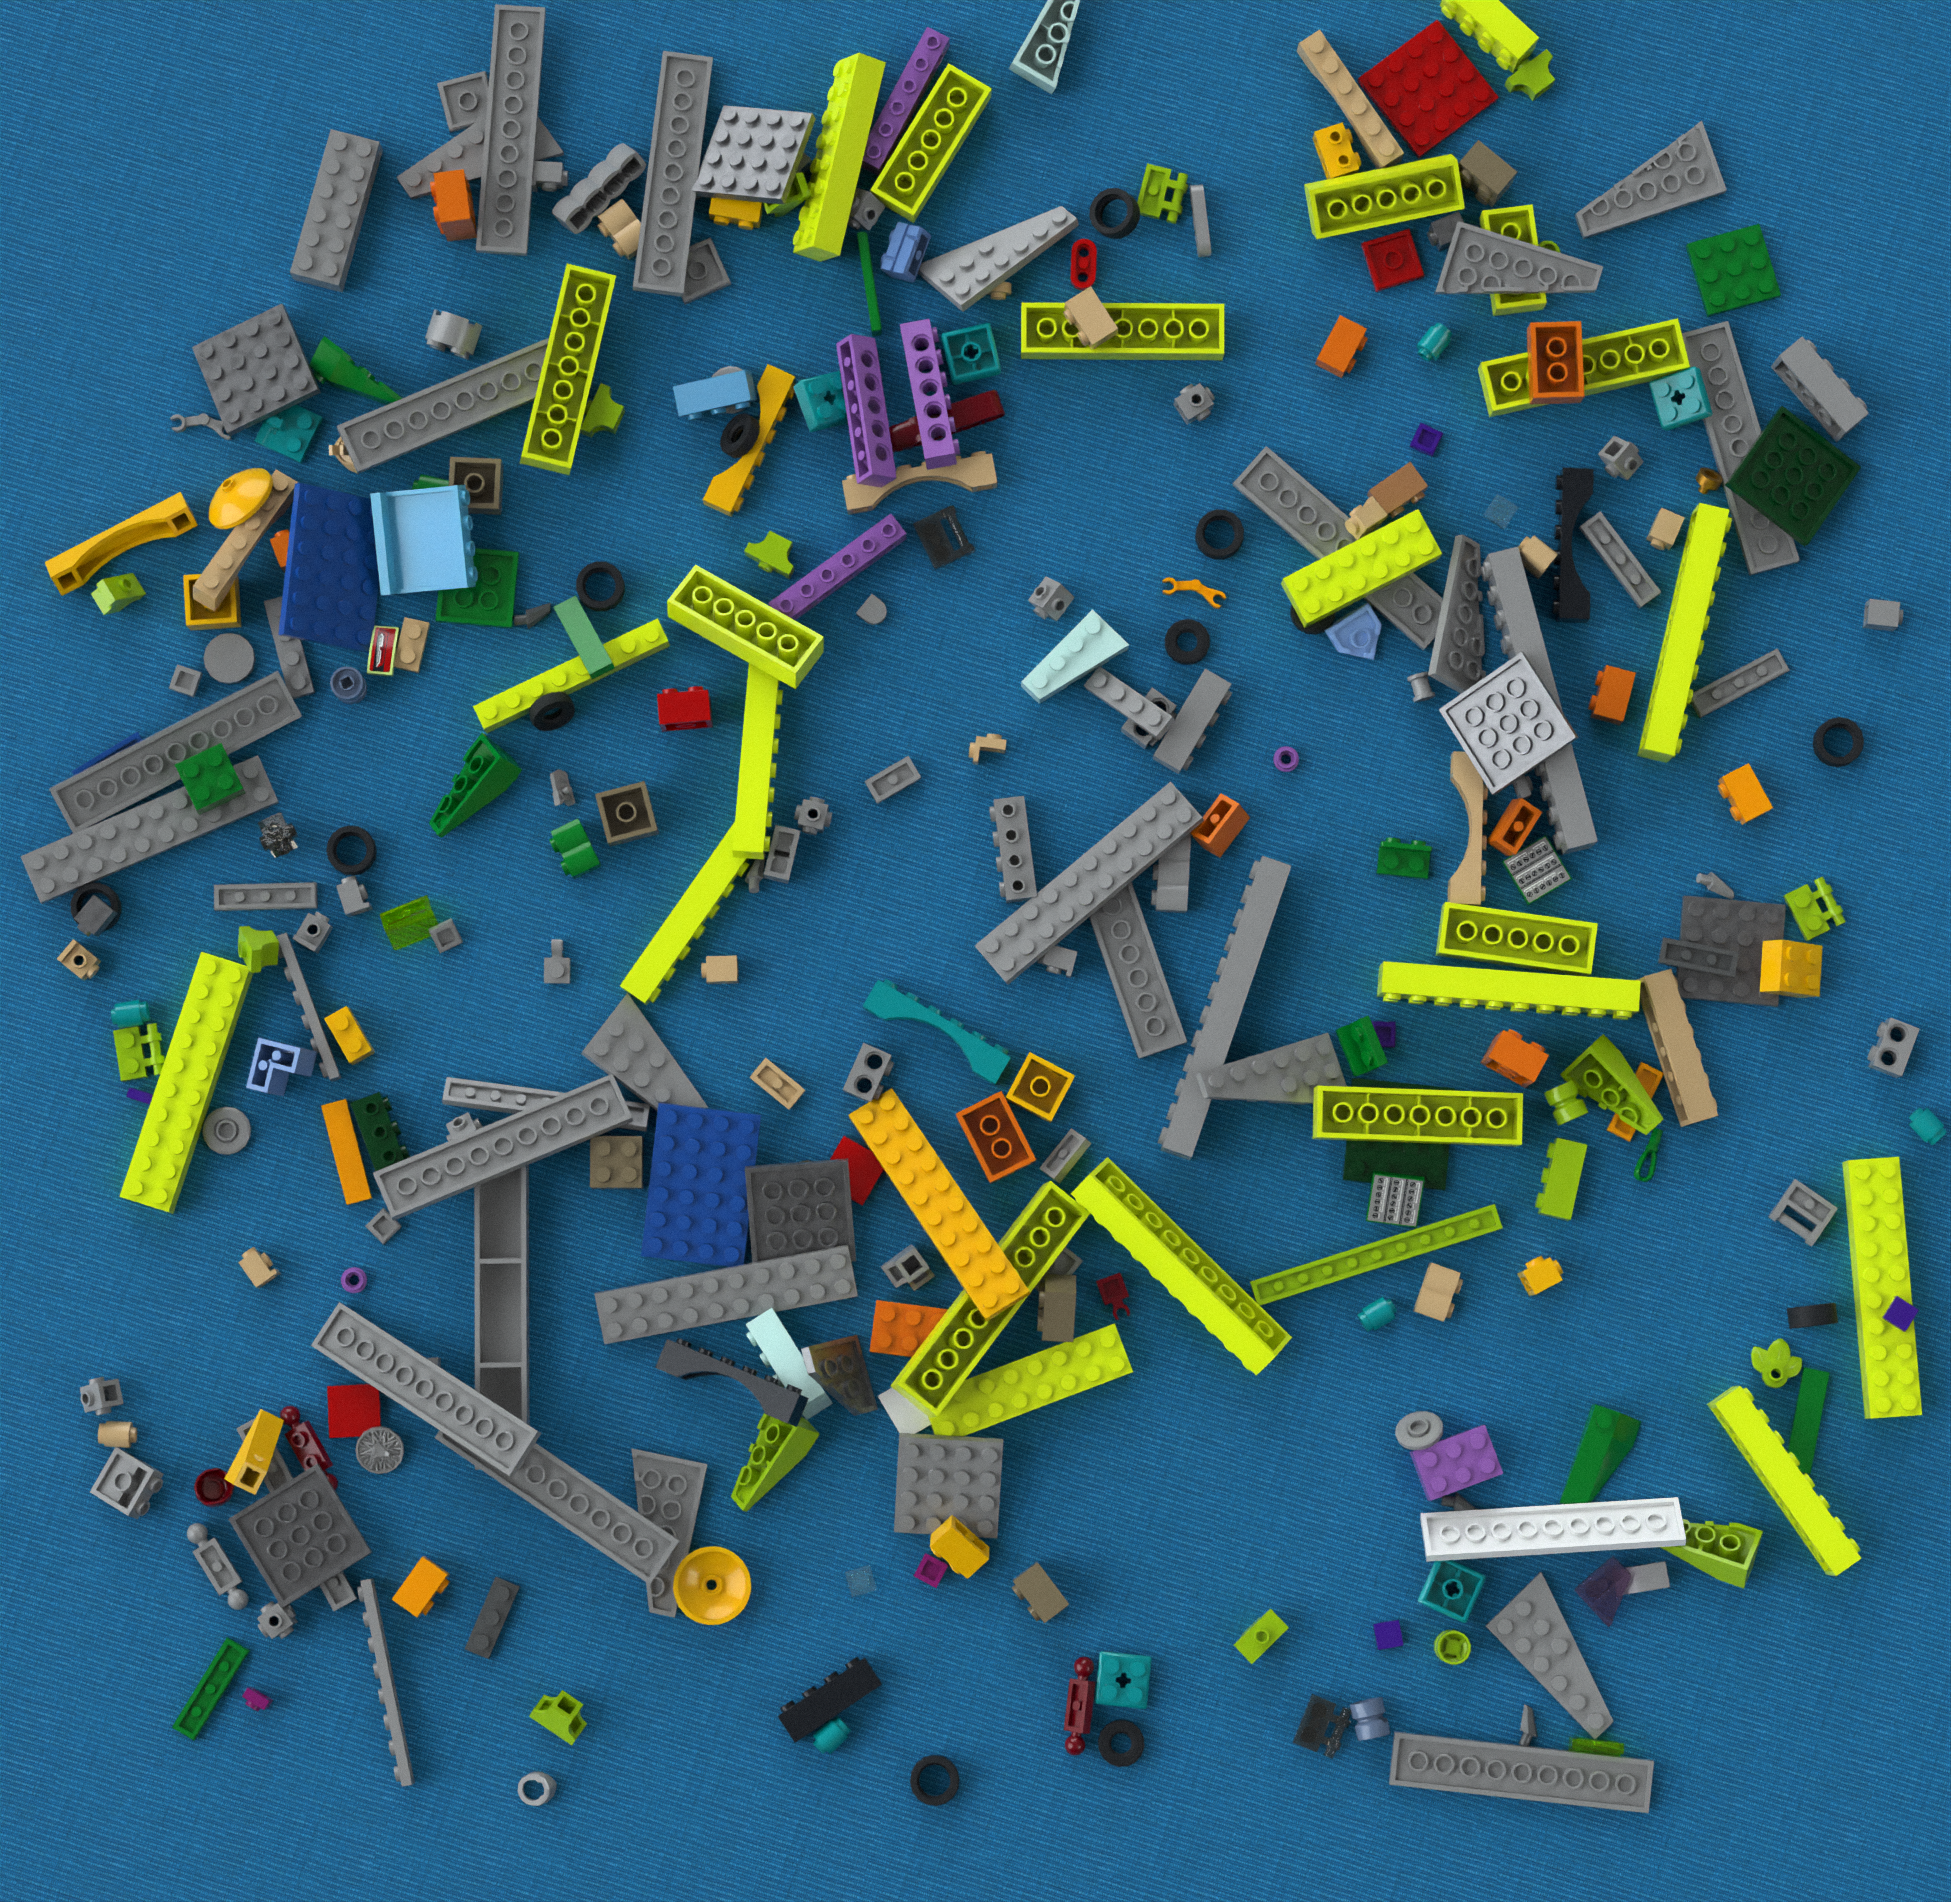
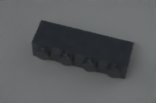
M858 1656L845 1664L847 1670L841 1674H838L837 1671L831 1673L823 1679L826 1684L818 1689L815 1685L802 1693L804 1697L796 1704L791 1700L780 1708L782 1713L778 1715V1718L794 1742H797L882 1685L881 1680L865 1657L861 1660Z

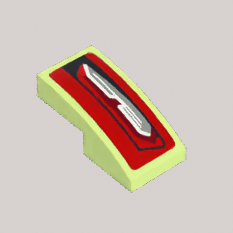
M374 625L367 665L368 675L393 677L395 655L399 641V627Z

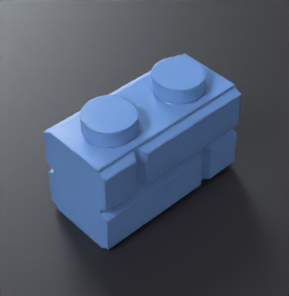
M898 222L896 228L890 233V244L887 252L881 257L880 269L891 278L914 283L931 235L919 226Z

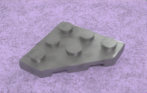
M857 1335L801 1349L808 1375L850 1413L856 1416L878 1409Z

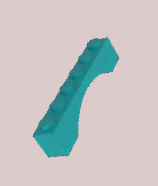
M885 979L884 982L880 980L876 982L863 1004V1009L884 1021L897 1019L914 1020L941 1030L961 1048L974 1074L993 1085L997 1084L1011 1060V1057L1007 1055L1009 1052L1007 1049L998 1044L992 1047L985 1042L987 1038L976 1031L970 1034L963 1030L964 1024L954 1018H951L950 1021L941 1017L943 1012L931 1005L928 1008L919 1004L921 999L909 992L906 995L898 992V986L891 981Z

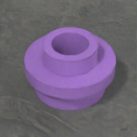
M1284 746L1275 752L1273 762L1278 770L1290 772L1297 767L1299 756L1295 749ZM1287 755L1290 757L1291 762L1284 764L1281 761V757Z
M352 1267L342 1274L341 1284L346 1291L358 1293L366 1287L367 1276L360 1268ZM354 1275L359 1278L357 1285L350 1283V1278Z

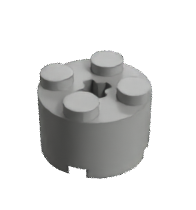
M434 309L425 336L426 344L443 352L445 348L451 349L450 352L454 353L455 356L468 360L469 355L474 354L482 325L478 323L473 325L468 323L469 320L444 311L440 313Z

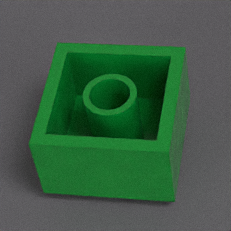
M222 743L175 764L199 815L246 794Z

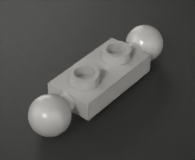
M201 1523L192 1524L187 1530V1537L190 1542L199 1546V1548L192 1552L220 1596L228 1592V1604L231 1608L235 1610L245 1608L249 1600L248 1595L245 1591L236 1587L243 1580L217 1538L214 1537L208 1541L207 1528Z

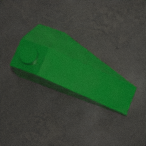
M325 336L322 338L309 364L318 382L321 384L327 382L333 387L386 405L402 399L383 382H376L375 377L366 368L355 366L351 356Z
M483 733L466 752L463 761L466 762L459 775L455 774L451 780L454 782L453 788L449 795L442 797L429 822L430 826L441 838L506 791L522 771L513 757Z
M1596 1404L1591 1405L1559 1503H1591L1633 1447L1641 1421Z

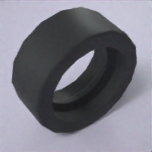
M1108 188L1100 192L1093 199L1089 217L1092 225L1098 232L1111 239H1121L1128 236L1136 228L1140 220V209L1137 201L1126 191L1119 188ZM1120 199L1127 204V215L1120 225L1114 228L1107 227L1102 221V213L1111 201Z
M1216 509L1206 513L1200 519L1196 528L1195 540L1199 550L1205 556L1212 559L1223 560L1232 557L1239 550L1244 539V528L1241 520L1234 513L1227 510ZM1224 520L1233 527L1234 540L1227 548L1215 549L1206 542L1205 530L1211 522Z
M593 562L586 565L580 571L576 580V590L581 602L587 608L594 611H608L615 608L621 602L625 593V583L620 571L614 565L607 562ZM605 572L615 581L614 594L605 601H596L586 592V582L594 573Z
M1837 717L1829 719L1814 734V752L1819 760L1828 766H1846L1858 758L1863 750L1864 738L1862 731L1856 723L1848 718ZM1832 728H1843L1852 736L1853 747L1846 756H1832L1824 748V736Z
M349 825L341 827L332 833L327 842L326 852L328 860L336 870L345 875L355 876L371 868L376 859L377 848L375 841L367 831L358 826ZM347 836L361 838L367 848L363 861L353 866L342 863L336 852L339 842Z
M88 883L81 886L74 893L70 903L73 918L81 911V904L87 895L102 893L109 899L111 908L118 913L104 931L112 928L118 922L121 915V901L118 894L109 886L101 883Z
M1836 1303L1787 1308L1790 1329L1838 1323Z
M931 1755L922 1758L911 1771L910 1784L912 1792L918 1800L926 1805L938 1806L947 1803L954 1797L959 1787L957 1768L952 1761L944 1756ZM930 1765L942 1766L950 1776V1785L947 1791L938 1796L925 1793L920 1786V1774Z

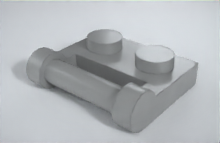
M1794 1179L1768 1217L1774 1222L1778 1220L1804 1238L1806 1244L1812 1246L1838 1208ZM1788 1206L1816 1225L1814 1229L1810 1231L1783 1212L1785 1207Z

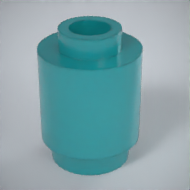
M1440 323L1430 326L1416 345L1419 350L1417 352L1418 355L1428 362L1430 360L1436 361L1451 342L1452 332Z
M138 999L115 1003V1009H111L113 1024H117L119 1029L144 1025L145 1022L150 1021L147 1001L141 1002Z
M1919 1107L1909 1116L1911 1122L1908 1125L1925 1143L1928 1141L1931 1145H1934L1947 1132L1943 1128L1944 1124L1928 1107L1924 1110Z
M1380 1297L1362 1308V1312L1357 1314L1367 1332L1372 1329L1376 1331L1396 1319L1394 1313L1397 1312V1309L1390 1298L1385 1300L1383 1297Z
M836 1716L833 1720H828L813 1735L816 1739L813 1744L822 1754L826 1751L832 1754L848 1738L847 1734L851 1732V1729L839 1716Z

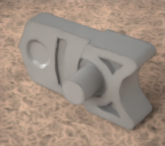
M560 769L552 772L550 779L555 806L563 803L567 806L575 804L567 773Z

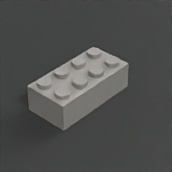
M1801 337L1778 356L1771 368L1837 443L1869 414L1866 410L1867 406L1861 398H1855L1849 391L1851 389L1849 384L1843 378L1839 379L1835 375L1831 363L1826 359L1822 360L1816 353V346L1810 340H1805Z

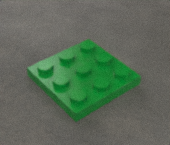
M1760 224L1698 240L1686 245L1707 317L1781 296Z
M475 548L473 563L478 572V579L475 582L476 587L438 590L435 621L512 629L519 552Z

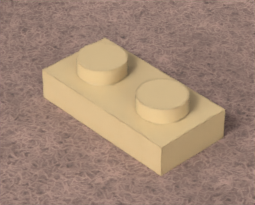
M404 617L395 655L394 668L419 673L430 628L429 622Z
M767 1058L762 1061L749 1077L788 1110L793 1107L805 1092V1089Z

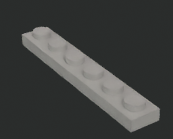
M287 933L278 935L279 958H285L287 967L283 968L288 982L293 981L296 987V991L292 992L297 1006H303L305 1014L301 1015L304 1026L306 1030H312L314 1038L310 1039L313 1050L317 1053L320 1052L323 1062L319 1063L323 1077L329 1076L331 1082L341 1079L340 1073Z

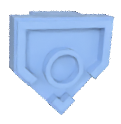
M1369 603L1364 604L1357 610H1352L1335 621L1334 625L1324 630L1337 652L1374 660L1376 644L1382 624Z

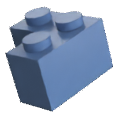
M258 1038L246 1088L284 1096L290 1072L311 1077L317 1052Z

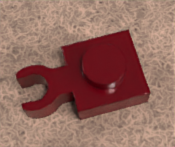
M1119 1272L1096 1281L1104 1305L1110 1303L1113 1305V1317L1115 1320H1119L1116 1313L1119 1308L1125 1309L1127 1316H1130L1129 1308L1122 1301V1299L1129 1297L1121 1273Z

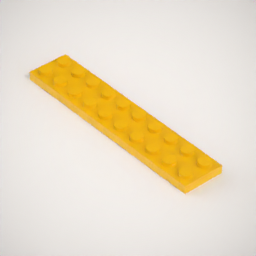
M892 1088L881 1094L878 1100L873 1099L871 1103L868 1102L850 1113L849 1119L985 1321H989L1030 1295L1029 1289Z

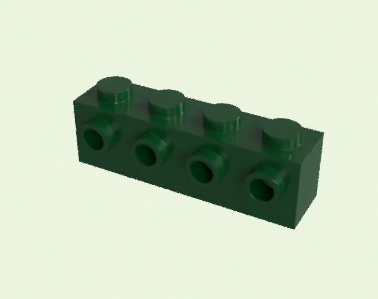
M378 1092L351 1102L375 1172L410 1158L406 1144L401 1145L398 1135L402 1134L397 1120L392 1121L389 1111H392L393 1108L388 1096L383 1097V1094Z

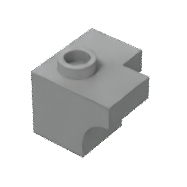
M912 1244L880 1266L896 1288L908 1282L915 1291L935 1276Z

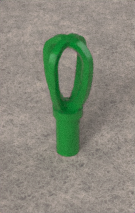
M1653 1129L1649 1143L1636 1164L1634 1177L1638 1181L1648 1182L1654 1176L1658 1146L1663 1131L1660 1129ZM1651 1153L1647 1177H1642L1640 1170L1646 1157Z

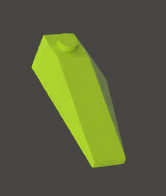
M1604 1034L1560 1074L1566 1082L1575 1081L1581 1096H1589L1599 1103V1107L1604 1110L1608 1108L1619 1115L1620 1120L1645 1135L1663 1120L1660 1112L1622 1053Z
M765 1413L763 1414L757 1426V1429H760L755 1444L751 1443L748 1450L752 1452L747 1466L741 1468L731 1498L743 1511L747 1512L799 1463L820 1435L819 1432L802 1416L798 1426L795 1427Z
M1682 1519L1686 1545L1661 1547L1720 1581L1745 1588L1754 1565L1763 1531L1740 1523L1729 1522V1525H1715L1714 1521H1705V1524L1690 1523L1688 1520Z

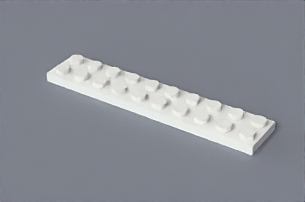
M1678 1497L1421 1513L1420 1516L1426 1562L1686 1545Z

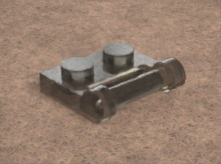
M954 505L913 523V527L934 570L976 551L974 545L969 543L959 523ZM947 519L960 545V549L954 551L940 523L941 520Z

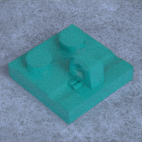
M294 405L265 419L254 441L302 464L323 418L298 405Z

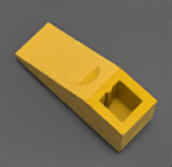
M260 1409L224 1479L255 1495L268 1471L284 1420Z

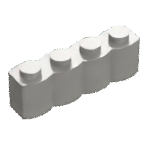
M621 143L609 152L605 161L598 163L590 171L588 178L578 182L570 195L562 198L555 205L552 214L561 225L572 233H580L590 224L594 216L599 215L607 208L611 199L619 196L626 189L630 181L635 180L642 174L647 164L635 150L626 144Z
M1191 832L1158 859V865L1153 864L1152 880H1157V890H1152L1151 905H1156L1157 912H1187Z

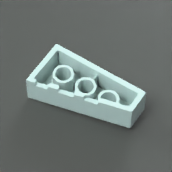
M1048 0L1011 63L1009 70L1052 95L1056 89L1080 0Z
M1092 609L1021 681V687L1040 704L1071 683L1086 676L1089 672L1127 651L1129 644Z
M772 1308L746 1324L750 1331L746 1334L754 1347L759 1345L763 1351L759 1356L767 1368L773 1367L776 1374L772 1377L780 1380L779 1386L786 1388L790 1384L802 1389L801 1395L809 1398L802 1413L806 1420L833 1404L821 1385L808 1375L803 1355Z

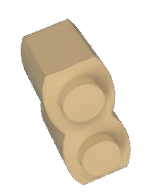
M621 199L598 216L600 223L597 227L605 237L610 236L615 243L612 246L620 257L625 255L630 260L637 255L641 222L625 201Z
M1535 535L1531 539L1526 536L1518 546L1523 567L1537 579L1542 576L1558 555Z
M1430 1263L1413 1312L1444 1322L1446 1317L1450 1318L1455 1304L1451 1303L1453 1294H1459L1463 1279L1459 1278L1461 1273Z

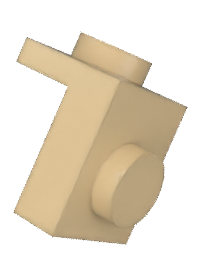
M987 734V737L976 736L975 743L970 742L969 757L973 758L974 765H978L980 750L1005 753L1007 740L1002 739V736L998 734Z

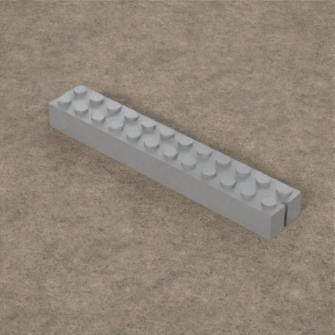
M1514 547L1490 553L1480 569L1483 581H1488L1490 591H1487L1490 606L1494 605L1497 615H1494L1496 629H1501L1503 639L1500 640L1502 652L1508 655L1509 660L1524 652L1562 711L1519 548ZM1570 743L1534 768L1536 776L1541 777L1543 786H1540L1541 797L1543 801L1547 800L1549 810L1546 811L1548 823L1550 826L1554 825L1556 835H1553V841L1556 850L1560 849L1561 855L1591 848L1598 842L1574 751Z
M1262 856L1259 862L1255 860L1248 877L1253 879L1251 886L1246 885L1240 901L1245 903L1243 910L1238 909L1232 926L1237 927L1234 934L1230 933L1226 941L1224 950L1228 951L1227 957L1220 959L1216 974L1220 975L1218 982L1213 981L1207 997L1211 999L1210 1006L1205 1005L1199 1020L1200 1023H1203L1202 1030L1195 1032L1191 1047L1195 1048L1193 1055L1188 1054L1183 1067V1071L1187 1072L1185 1079L1180 1078L1174 1095L1179 1096L1177 1103H1171L1166 1119L1170 1120L1168 1128H1162L1158 1143L1162 1144L1161 1151L1187 1160L1192 1158L1212 1100L1203 1098L1196 1074L1224 1065L1291 865Z
M526 1165L474 1187L475 1390L530 1425L529 1165Z

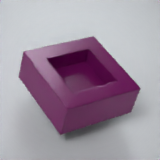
M925 1553L914 1577L937 1588L948 1564Z
M248 1687L242 1696L247 1700L245 1704L256 1711H259L260 1708L263 1710L268 1709L273 1699L253 1687Z

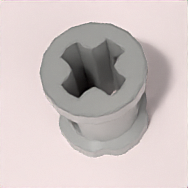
M1421 672L1407 677L1408 682H1411L1415 695L1413 698L1414 703L1435 697V692L1431 691L1428 672Z

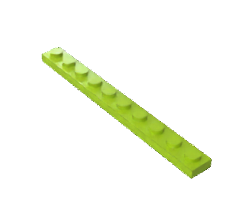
M1495 1204L1250 1281V1286L1255 1301L1261 1306L1502 1229L1501 1221Z

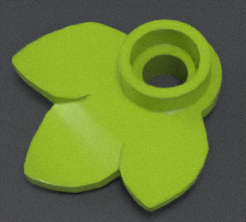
M1781 1338L1775 1340L1769 1346L1768 1351L1756 1346L1751 1351L1753 1367L1762 1373L1763 1382L1770 1388L1784 1386L1788 1378L1795 1377L1801 1370L1802 1359L1795 1356L1790 1357V1348ZM1771 1372H1778L1780 1377L1773 1378Z

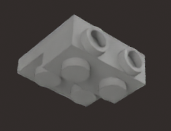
M115 1447L90 1493L127 1516L138 1519L148 1512L150 1508L148 1501L153 1493H157L163 1485L161 1478L164 1474L121 1448Z

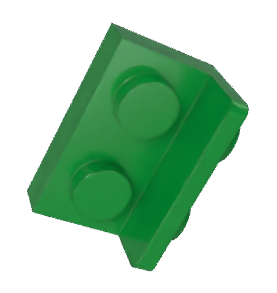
M1386 838V841L1379 843L1376 874L1427 880L1432 846H1426L1425 841L1412 840L1411 844L1401 843V839Z
M1369 1015L1336 1030L1342 1049L1355 1077L1373 1071L1388 1063Z

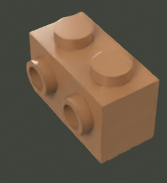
M1409 462L1371 488L1367 496L1368 498L1373 496L1388 516L1386 518L1391 516L1393 519L1405 511L1403 506L1409 502L1415 504L1426 496L1424 492L1428 485L1413 464Z

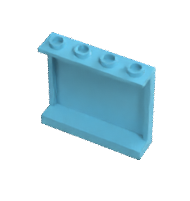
M466 485L370 493L381 595L476 587L475 582L478 579V572L473 563L475 545L471 541L470 534L473 522L468 514L470 494L466 490Z

